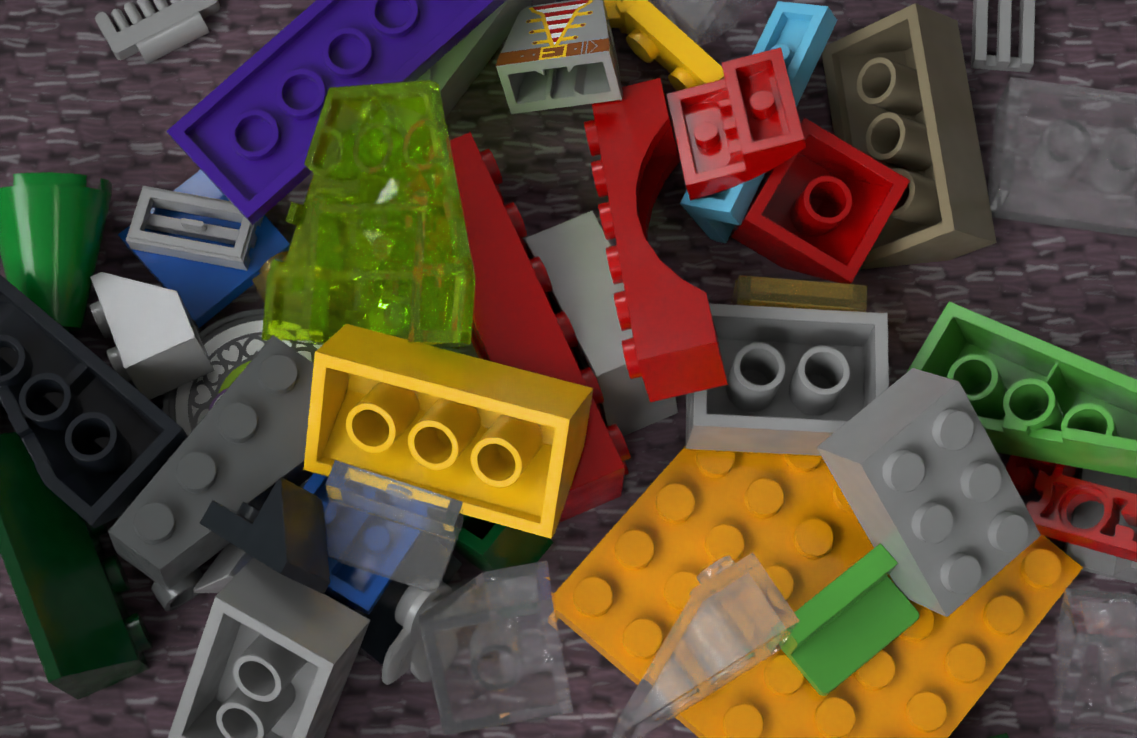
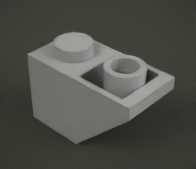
M100 272L90 277L99 301L90 304L91 312L104 338L113 336L116 344L115 347L106 350L114 371L127 382L132 380L138 391L146 398L151 400L214 371L196 324L177 291L105 272Z

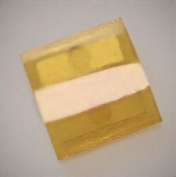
M739 275V279L735 280L730 305L866 312L867 286Z

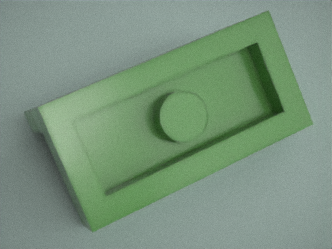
M881 543L784 620L772 636V639L821 696L828 695L919 619L920 615L917 609L888 577L898 563Z

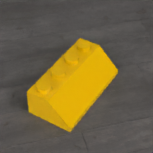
M345 324L315 351L303 470L551 539L556 532L584 448L593 388Z

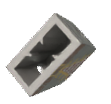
M555 0L554 3L527 6L519 11L496 63L511 114L622 100L623 91L616 46L604 0Z

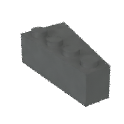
M273 335L110 528L108 533L116 553L168 591L230 543L200 524L212 500L236 512L243 501L261 510L272 488L279 479H286L297 486L307 481L313 474V472L303 469L314 363Z

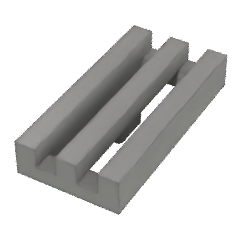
M973 0L971 68L1030 73L1034 65L1035 0H1020L1018 57H1010L1012 0H998L996 55H987L988 0Z
M143 186L126 242L133 250L248 271L251 261L248 254L250 248L255 247L257 240L255 234L256 227H261L263 217L252 225L230 201ZM152 207L238 222L241 223V226L238 230L205 224L203 221L178 219L151 214L150 211ZM151 229L161 232L232 244L235 246L233 248L174 236L146 232L144 230Z

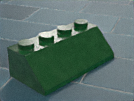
M17 433L0 434V554L48 683L79 700L150 669L143 653L153 648L150 635L138 612L129 616L121 593L130 590L127 576L116 555L106 557L98 537L108 533L106 523L95 529L46 487L35 468L34 461Z

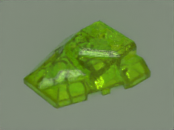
M430 80L329 88L304 163L314 174L304 204L291 202L285 220L296 225V229L285 261L273 258L267 275L262 340L268 341L274 335L284 343L323 345L345 324H350L404 338L411 343L430 345L446 350H459V347L471 345L476 277L439 84Z

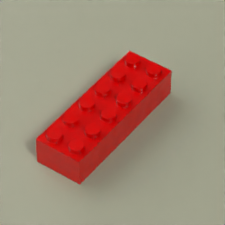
M471 132L402 159L401 164L409 204L478 358L593 388L584 448L559 523L621 497L624 476L629 474L625 461L631 458L627 444L616 423L606 427L603 421L599 404L604 402V397L599 383L590 367L582 370L579 369L577 357L573 349L578 346L574 329L564 311L557 314L553 312L552 303L548 292L553 291L550 278L539 256L531 259L528 258L527 248L523 238L527 237L525 224L514 202L504 205L503 196L498 186L503 183L492 152L489 148L480 152Z

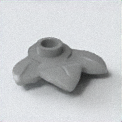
M426 578L416 580L407 588L399 600L395 611V620L403 626V629L388 648L382 669L383 683L386 685L393 683L409 669L415 678L421 682L433 680L442 672L454 652L455 638L453 632L468 620L472 608V598L466 588L461 585L450 587L441 580L431 582Z

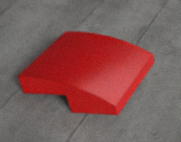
M781 47L722 62L721 65L725 79L666 94L690 201L727 190L774 169L806 148Z

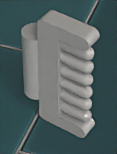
M137 0L140 9L146 17L144 19L135 4L127 2L124 5V10L133 25H129L120 9H113L111 12V17L119 32L116 31L108 15L104 12L98 13L95 16V21L116 59L124 60L140 52L145 63L149 64L210 33L203 19L220 10L219 1L169 0L172 4L169 6L166 0H153L158 9V12H156L149 0Z

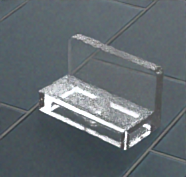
M335 460L326 482L329 503L325 510L324 518L328 559L431 593L437 592L464 522L463 502Z

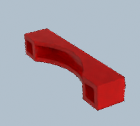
M661 78L622 87V100L592 104L594 119L584 122L592 157L601 155V160L591 162L596 190L599 198L608 196L609 202L598 204L606 240L616 239L617 244L606 247L608 265L614 285L624 283L625 291L613 293L615 307L622 331L632 329L633 338L622 340L624 358L630 379L643 378L650 402L728 385L707 293L679 277L660 260L648 242V228L653 205L664 182L680 162Z

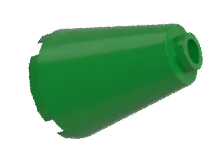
M54 172L13 174V186L0 188V256L6 280L68 332L81 330L92 286L90 277L95 273L111 202L112 183L107 179L101 178L98 189L87 187V175Z

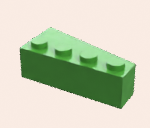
M950 301L948 302L908 371L915 368L959 381L997 453L1137 479V379Z

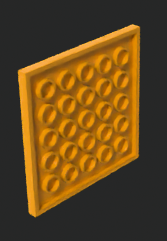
M684 447L549 598L546 607L698 738H948L1083 567L1049 539L1041 535L948 617L909 600L919 612V619L828 695L821 696L772 639V636L784 620L873 550L872 543L822 456L685 449Z

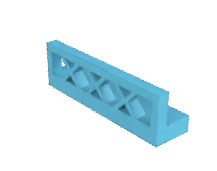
M778 1L752 55L781 47L797 107L836 25L837 19L828 6ZM765 173L735 187L691 201L686 190L680 204L710 239L727 243L735 224L741 225Z

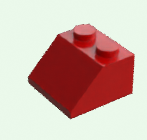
M804 117L801 121V127L806 148L770 170L750 204L741 225L737 226L731 237L784 269L849 286L910 180Z

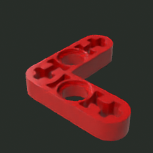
M1010 456L1005 469L1019 495L1029 496L1035 484V489L1041 497L1039 502L1029 501L1026 504V508L1041 535L1137 562V534L1130 527L1119 525L1121 511L1126 523L1137 527V494L1073 478L1077 467ZM1029 466L1039 471L1037 479L1031 472ZM1096 501L1104 505V515L1095 526L1082 529L1071 524L1072 513L1081 503Z

